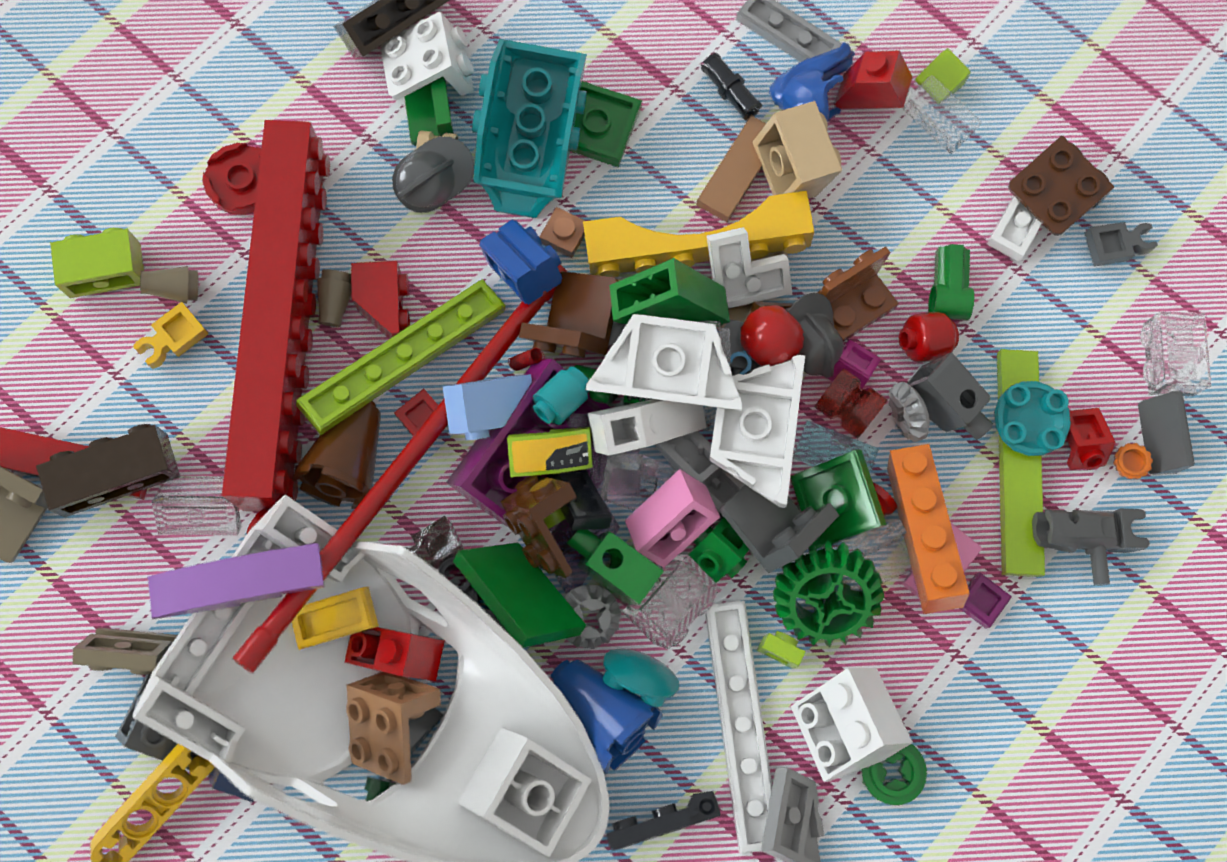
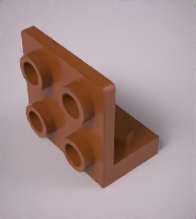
M886 246L876 253L872 249L864 252L853 262L855 266L845 272L842 269L832 272L822 281L824 286L817 292L823 294L830 301L833 310L834 327L842 337L843 342L887 315L899 305L877 275L891 253Z

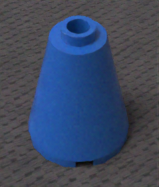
M576 659L572 662L564 660L554 669L551 678L582 722L605 774H608L610 767L616 770L646 741L643 738L646 727L649 726L654 731L662 718V711L658 707L646 704L639 695L627 689L617 690L609 687L603 681L604 674L581 660Z

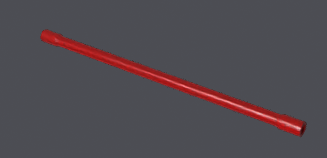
M562 265L558 266L560 272H567ZM555 288L549 292L544 291L543 296L529 305L522 301L456 384L484 380L519 336L521 324L529 323L544 303L552 298ZM445 399L440 402L321 550L323 580L328 577L448 426ZM317 589L287 593L263 624L253 631L232 659L253 674L275 647L281 634Z

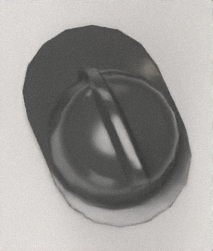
M436 137L427 141L404 157L395 167L392 182L397 199L406 208L415 212L428 213L439 208L461 193L470 184L474 174L472 154L460 140L452 137Z
M806 294L795 301L787 311L801 324L804 330V344L798 355H805L803 372L809 375H822L825 378H830L834 374V365L843 353V339L834 327L833 310L830 301L823 294Z

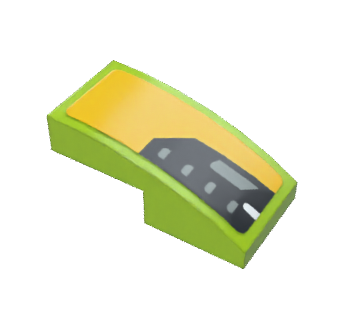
M590 427L552 429L546 433L513 434L507 437L510 477L545 475L593 468Z

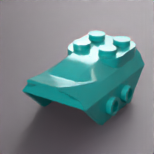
M499 39L490 61L488 74L482 73L479 96L484 97L482 110H475L472 123V132L477 133L473 182L484 188L495 211L537 218L548 203L555 198H562L570 150L577 151L580 128L574 127L576 114H583L585 109L587 91H582L581 86L587 54Z

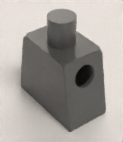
M952 352L923 365L907 382L920 394L927 407L929 419L941 430L948 432L963 427L978 440L992 428L993 423L981 412L990 401V395Z

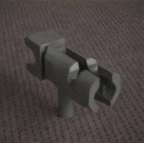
M1121 508L1115 511L1073 510L1072 512L1045 509V512H1036L1032 519L1033 537L1038 546L1068 553L1082 549L1085 550L1087 555H1090L1094 586L1110 585L1106 550L1107 552L1130 553L1144 550L1150 545L1147 538L1137 537L1131 530V524L1134 520H1141L1146 517V513L1142 509Z

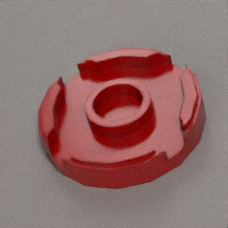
M234 143L222 147L211 155L207 161L208 166L205 173L203 171L202 182L205 193L217 208L235 215L254 213L261 148L248 146L247 143Z

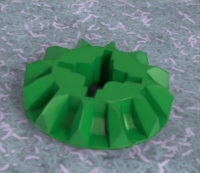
M913 744L908 745L883 761L894 764L903 757L898 771L906 783L897 779H890L882 784L886 780L884 777L887 771L881 762L862 769V783L866 786L872 797L888 805H904L919 796L926 783L927 768L922 754Z

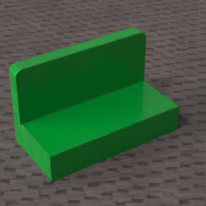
M443 76L404 96L412 145H417L419 131H431L435 136H443L445 133L454 134L446 80Z

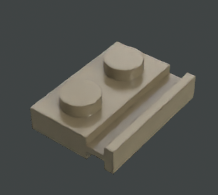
M97 628L96 634H90L73 648V664L86 665L94 671H107L119 668L130 669L131 673L137 675L151 674L178 635Z

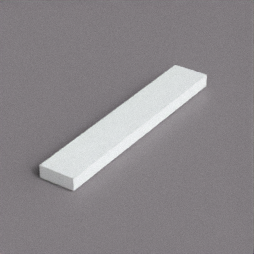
M745 601L706 605L704 608L738 850L740 854L760 852L771 798L772 780Z

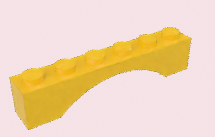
M807 191L769 196L757 209L741 220L721 229L700 234L676 235L655 232L637 226L622 217L583 222L590 275L613 278L618 277L620 273L633 271L640 273L673 258L689 267L695 263L710 261L706 236L742 227L748 232L751 259L762 258L771 252L784 251L787 254L799 253L807 247H811L814 236Z

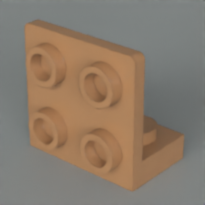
M380 672L347 684L348 702L346 712L349 718V754L352 763L401 785L411 782L409 719L420 718L424 715L425 711L441 705L440 689L407 677L386 672Z

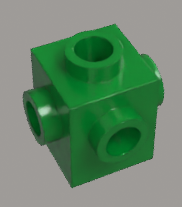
M723 516L713 527H708L693 541L695 546L685 557L715 585L726 574L733 578L745 566L747 560L744 556L750 549Z

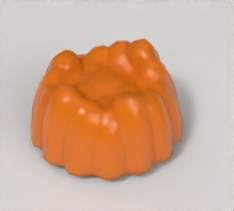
M1127 443L1124 447L1121 446L1115 453L1113 461L1119 475L1127 479H1139L1146 476L1148 471L1152 469L1151 464L1153 463L1151 453L1146 451V447L1143 445L1139 446L1138 443Z

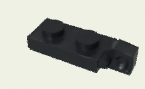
M713 791L696 793L691 796L687 807L677 811L676 804L674 803L652 810L654 818L641 823L637 822L636 816L612 823L614 831L607 833L606 837L610 850L616 851L720 817L721 813Z

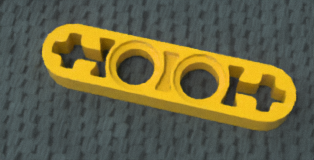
M177 744L94 835L90 844L91 862H129L209 775L215 766L200 755L195 756L191 761V750ZM188 765L190 774L185 770ZM166 778H177L182 782L179 789L172 793H162L157 789V786ZM137 810H147L153 815L147 823L142 825H134L127 820L129 815ZM118 843V852L110 850L107 854H103V847L111 849Z

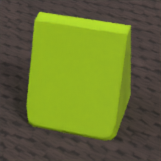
M947 48L915 78V81L939 105L964 86L971 71Z

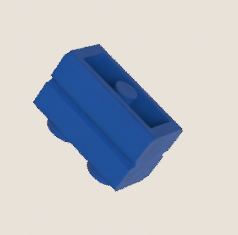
M512 219L501 226L497 233L493 231L480 240L479 246L488 265L525 304H531L543 296L544 291L549 292L562 282L563 278L558 269V266L562 263L558 254L550 245L545 248L542 246L540 237L531 226L524 229L516 220Z

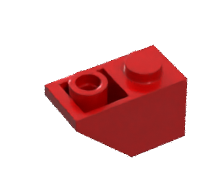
M398 262L351 263L352 301L358 312L389 339L409 327V310L403 309V296H409V280L407 274L401 273Z
M375 627L350 635L344 663L403 677L436 681L445 640Z

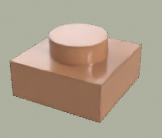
M556 207L539 236L542 244L545 246L550 245L554 250L573 258L585 236L583 226L585 220Z

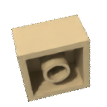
M815 101L775 112L752 142L762 163L763 171L773 195L807 191L808 199L817 197L842 171L840 153L832 145L827 132L826 118L819 112Z

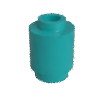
M570 366L566 371L560 370L533 395L535 402L533 409L535 413L547 424L554 422L561 425L588 399L590 391L586 390V385L589 380L580 370L573 366Z

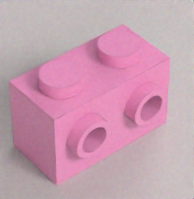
M679 469L640 505L625 522L636 551L664 568L710 527L720 515L706 485Z

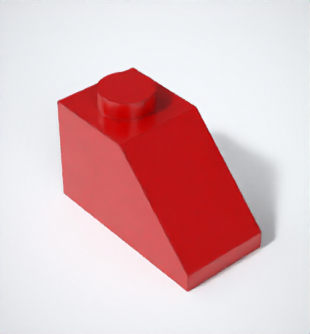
M900 50L864 52L843 74L844 80L840 84L834 106L840 109L904 108L912 75Z

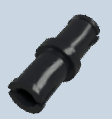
M718 53L708 56L703 61L704 64L701 65V70L718 87V94L724 100L728 99L745 121L751 115L755 116L759 112L758 109L762 108V103L746 88L744 78L739 73L734 74Z

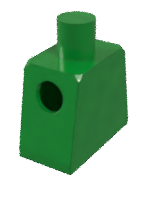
M575 530L567 541L569 546L583 556L577 566L624 604L640 605L664 572L610 531L596 536L590 530ZM605 552H608L611 557L609 567H606L603 563Z

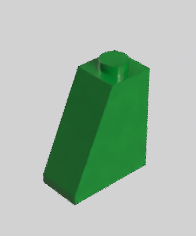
M675 258L609 285L613 321L617 323L627 324L633 314L715 324L716 327L730 322L725 287Z

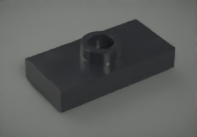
M585 469L548 474L547 478L569 482L577 496L560 508L571 530L610 529L613 517Z

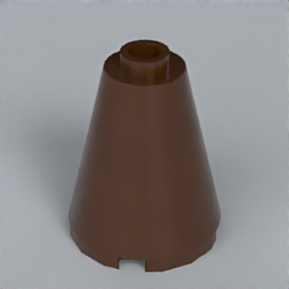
M371 401L322 435H319L295 468L292 480L295 482L299 479L302 482L300 490L316 500L340 507L342 501L353 502L351 509H355L373 487L381 412L376 408V404Z

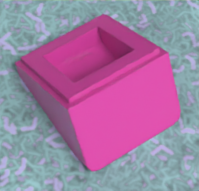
M849 339L841 357L834 365L833 376L828 379L852 395L857 396L870 379L881 359Z

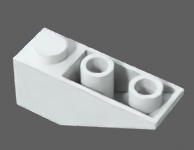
M658 399L588 413L594 450L597 453L608 456L649 447L707 428L703 405Z

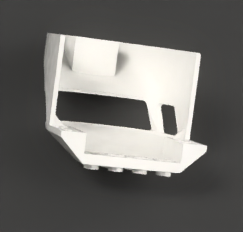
M284 495L251 528L232 557L314 543L319 544L321 552L337 532V529L287 495ZM355 541L324 580V588H318L306 604L368 586L378 627L419 635V627L422 625L442 640H445L446 643L457 651L458 665L455 689L440 724L421 755L411 766V782L405 785L396 783L371 801L356 799L323 784L325 780L353 764L349 754V718L346 712L348 702L347 684L382 672L344 663L350 635L298 650L291 622L279 637L275 647L253 674L232 659L257 627L263 624L286 594H282V597L241 603V606L193 613L153 670L132 716L134 719L209 760L249 797L334 837L402 861L578 862L596 848L603 838L608 823L609 795L603 768L582 722L561 691L531 656L481 607L443 575L403 546ZM394 576L419 589L432 602L440 614L410 599ZM269 783L291 786L319 804L288 796Z

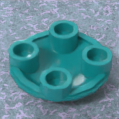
M1022 381L1012 385L1000 396L994 411L995 427L1002 441L1013 451L1027 456H1043L1061 448L1067 438L1071 425L1068 397L1063 391L1053 389L1051 386L1038 381Z
M621 648L610 650L604 655L603 666L606 671L603 675V681L613 689H627L640 695L642 701L653 707H662L666 698L674 696L679 691V680L674 672L664 663L648 654Z

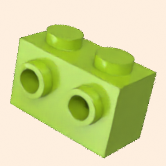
M108 228L99 234L88 236L75 234L69 235L61 241L50 242L55 286L69 298L140 286L141 271H144L141 243L128 228Z

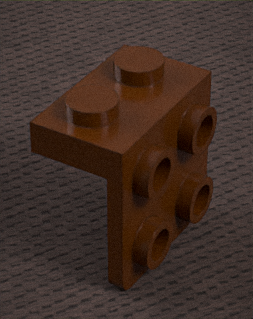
M1063 135L1017 174L1008 185L1009 191L1055 236L1062 235L1091 208L1094 209L1115 187L1101 170L1095 168L1083 156L1080 149L1073 143H1070Z
M560 272L563 279L555 287L547 326L522 323L519 338L533 341V348L537 347L549 353H555L556 347L563 348L562 354L573 357L585 358L586 352L606 355L613 325L609 285L619 280L607 276Z
M537 475L529 476L515 486L517 491L500 501L507 512L503 515L504 521L515 535H520L525 544V547L522 548L523 554L534 568L539 567L548 574L553 573L566 579L573 574L572 569L543 519L577 496L569 482L542 476L537 477Z

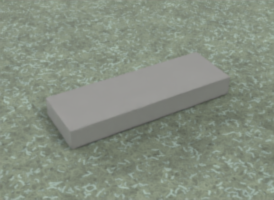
M747 0L737 12L736 20L799 62L839 48L842 44L776 0Z

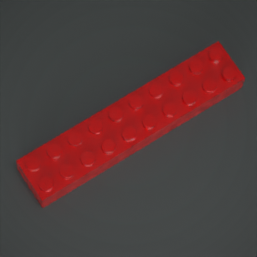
M264 121L222 487V497L242 511L259 512L262 509L270 510L284 495H287L294 501L297 500L298 481L293 482L292 477L295 464H299L301 461L302 444L300 440H297L298 427L304 425L305 416L296 406V400L302 397V389H307L309 384V368L305 366L306 352H311L313 345L312 330L308 328L310 316H314L316 313V295L312 293L313 280H317L320 275L319 258H316L317 245H322L323 225L319 223L320 211H325L327 205V194L325 188H323V179L328 177L330 173L329 155L324 154L322 138L317 137L311 122Z

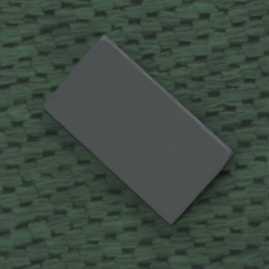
M1173 391L1139 402L1138 410L1144 447H1146V451L1151 453V458L1153 459L1152 469L1148 472L1152 475L1177 474L1194 466L1195 462L1183 393L1181 391Z

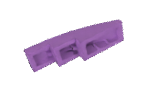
M318 543L231 557L148 576L152 619L241 606V603L278 598L286 593L324 588Z

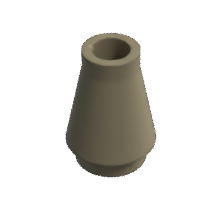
M188 266L154 271H141L140 294H150L187 304L188 300L197 301L198 270H188Z
M324 269L322 270L321 278H317L318 323L331 327H341L343 315L352 295L351 274L338 270Z

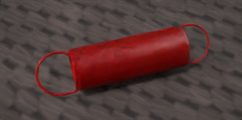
M537 347L509 358L508 364L514 371L521 370L540 362L543 352Z

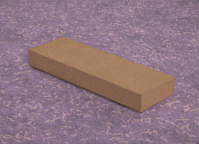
M752 115L750 116L697 199L696 205L728 223L762 168V163L752 142L766 125L765 122Z

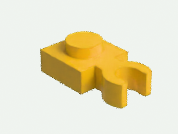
M180 302L151 324L157 334L153 337L140 338L134 343L133 348L140 355L147 349L154 348L153 355L145 360L146 364L154 369L163 364L166 359V353L170 350L179 357L209 333L184 303Z

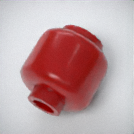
M941 312L914 314L908 317L899 332V345L901 349L905 351L912 361L918 363L932 362L953 352L959 342V332L956 324L946 314Z

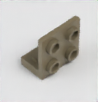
M0 466V559L7 563H13L48 506L43 489L40 486Z

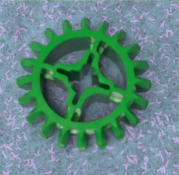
M826 540L823 549L816 550V547L811 544L808 548V554H802L794 560L795 563L790 562L782 566L783 573L776 574V587L773 590V598L777 603L775 605L776 613L779 618H782L783 625L787 630L794 629V635L798 640L808 635L809 642L813 646L820 639H824L825 644L829 648L834 639H840L846 645L848 635L853 634L861 639L863 633L861 627L873 628V616L881 615L882 608L880 602L884 601V592L881 587L882 579L880 573L875 571L874 563L870 558L864 559L863 553L858 548L849 553L848 545L842 542L834 550L832 544ZM845 575L855 580L860 585L859 591L852 590L850 585L843 583V576ZM796 598L805 599L806 604L814 606V612L803 608Z

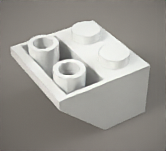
M847 668L791 706L823 782L832 781L882 762L913 743L877 668Z

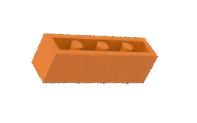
M930 444L890 450L887 471L898 507L897 511L923 614L963 608L970 593Z

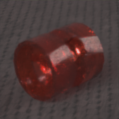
M843 368L814 407L830 419L837 417L841 419L840 427L858 439L888 399L871 387L863 389L861 387V380Z

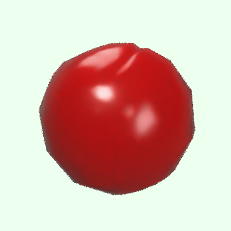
M778 305L763 306L749 314L741 327V345L750 358L758 365L765 366L769 364L771 367L790 361L792 357L799 354L804 344V330L801 324L783 307Z

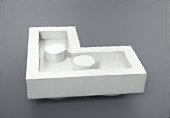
M744 227L706 236L712 279L725 287L728 309L792 294L789 259L785 254L751 261L748 232Z

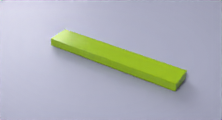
M481 279L297 399L296 406L318 433L322 435L505 312L506 305L487 283Z
M1001 349L997 352L998 399L1014 384L1022 381L1039 382L1038 351ZM999 435L1002 575L1042 577L1045 576L1044 547L1037 545L1032 529L1034 514L1036 512H1043L1042 456H1027L1013 451L1002 441Z

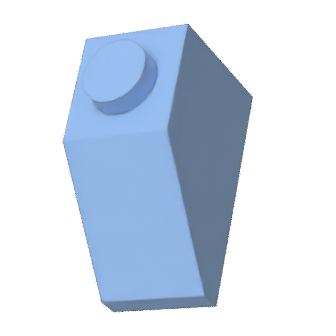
M531 374L443 386L449 433H465L466 440H475L490 437V429L504 427L531 385Z

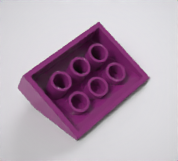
M542 359L540 362L529 367L524 375L531 374L532 383L505 426L490 429V437L477 439L446 482L477 507L505 526L507 524L504 521L503 515L507 512L500 501L517 491L515 486L523 479L529 477H510L507 437L513 434L546 433L552 429L590 427L588 413L611 408L606 403L602 404L593 401L588 393V399L561 425L554 422L547 424L541 420L533 409L535 405L533 395L560 370L566 371L554 359ZM591 434L593 468L585 470L597 488L620 453L608 456L595 452ZM545 474V475H537V477H538V476L548 477V474ZM564 519L548 529L558 544L570 526L567 520Z

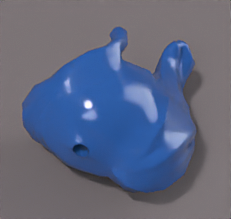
M843 42L839 48L808 58L791 67L776 78L770 86L769 93L774 104L779 109L786 110L815 101L819 112L825 116L827 122L834 116L841 113L840 108L835 107L829 110L828 92L835 84L844 80L843 76L839 74L846 72L853 64L855 52L851 50L848 43Z

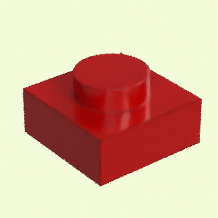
M423 388L397 409L394 414L409 433L414 436L438 404Z

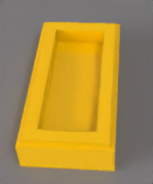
M368 586L306 604L292 621L298 650L379 626Z

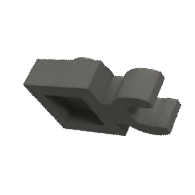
M1125 222L1090 227L1084 234L1094 267L1130 261L1135 256L1134 252L1141 255L1150 253L1158 246L1157 242H1144L1140 235L1147 234L1153 228L1152 224H1139L1132 231L1127 230Z

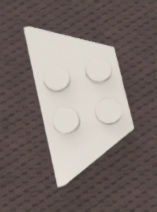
M633 314L623 332L612 345L586 385V390L742 410V401L738 395L715 324Z
M805 355L794 356L790 361L771 367L768 364L756 368L746 375L737 374L732 376L742 401V410L717 407L710 461L782 508H786Z

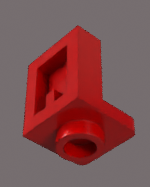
M1100 408L1069 411L1071 425L1066 438L1071 448L1067 461L1069 469L1093 470L1105 466L1116 442Z

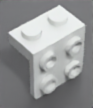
M441 11L402 31L381 45L388 93L393 99L398 100L442 76L461 96L474 91L471 78L474 68L465 50V47L468 46L467 38L459 26L454 27Z

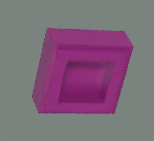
M979 572L975 574L967 585L970 594L964 607L959 609L987 629L993 625L1012 596Z

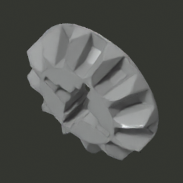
M906 382L894 384L893 388L889 389V406L893 412L892 416L897 422V427L902 430L903 436L911 439L913 442L925 439L928 436L930 420L922 397L916 389Z
M581 585L572 589L565 595L566 601L582 620L584 616L581 613L582 609L579 607L581 604L592 612L599 609V613L596 615L599 628L596 629L594 626L592 627L586 623L587 626L580 636L567 638V640L577 648L595 649L596 646L609 643L615 631L619 630L620 615L622 614L616 598L607 589L598 585Z

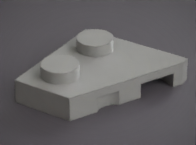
M788 767L776 768L762 842V852L784 862H821L817 837L824 836L822 819L818 813L819 799L815 781Z

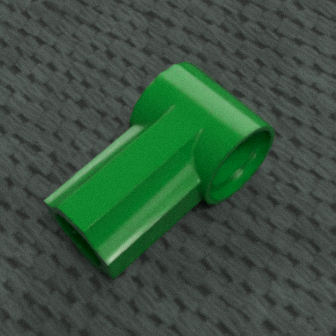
M950 244L940 246L935 251L934 284L929 294L928 313L941 312L952 320L968 321L970 319L975 297L973 288L969 287L970 250L966 249L964 245Z

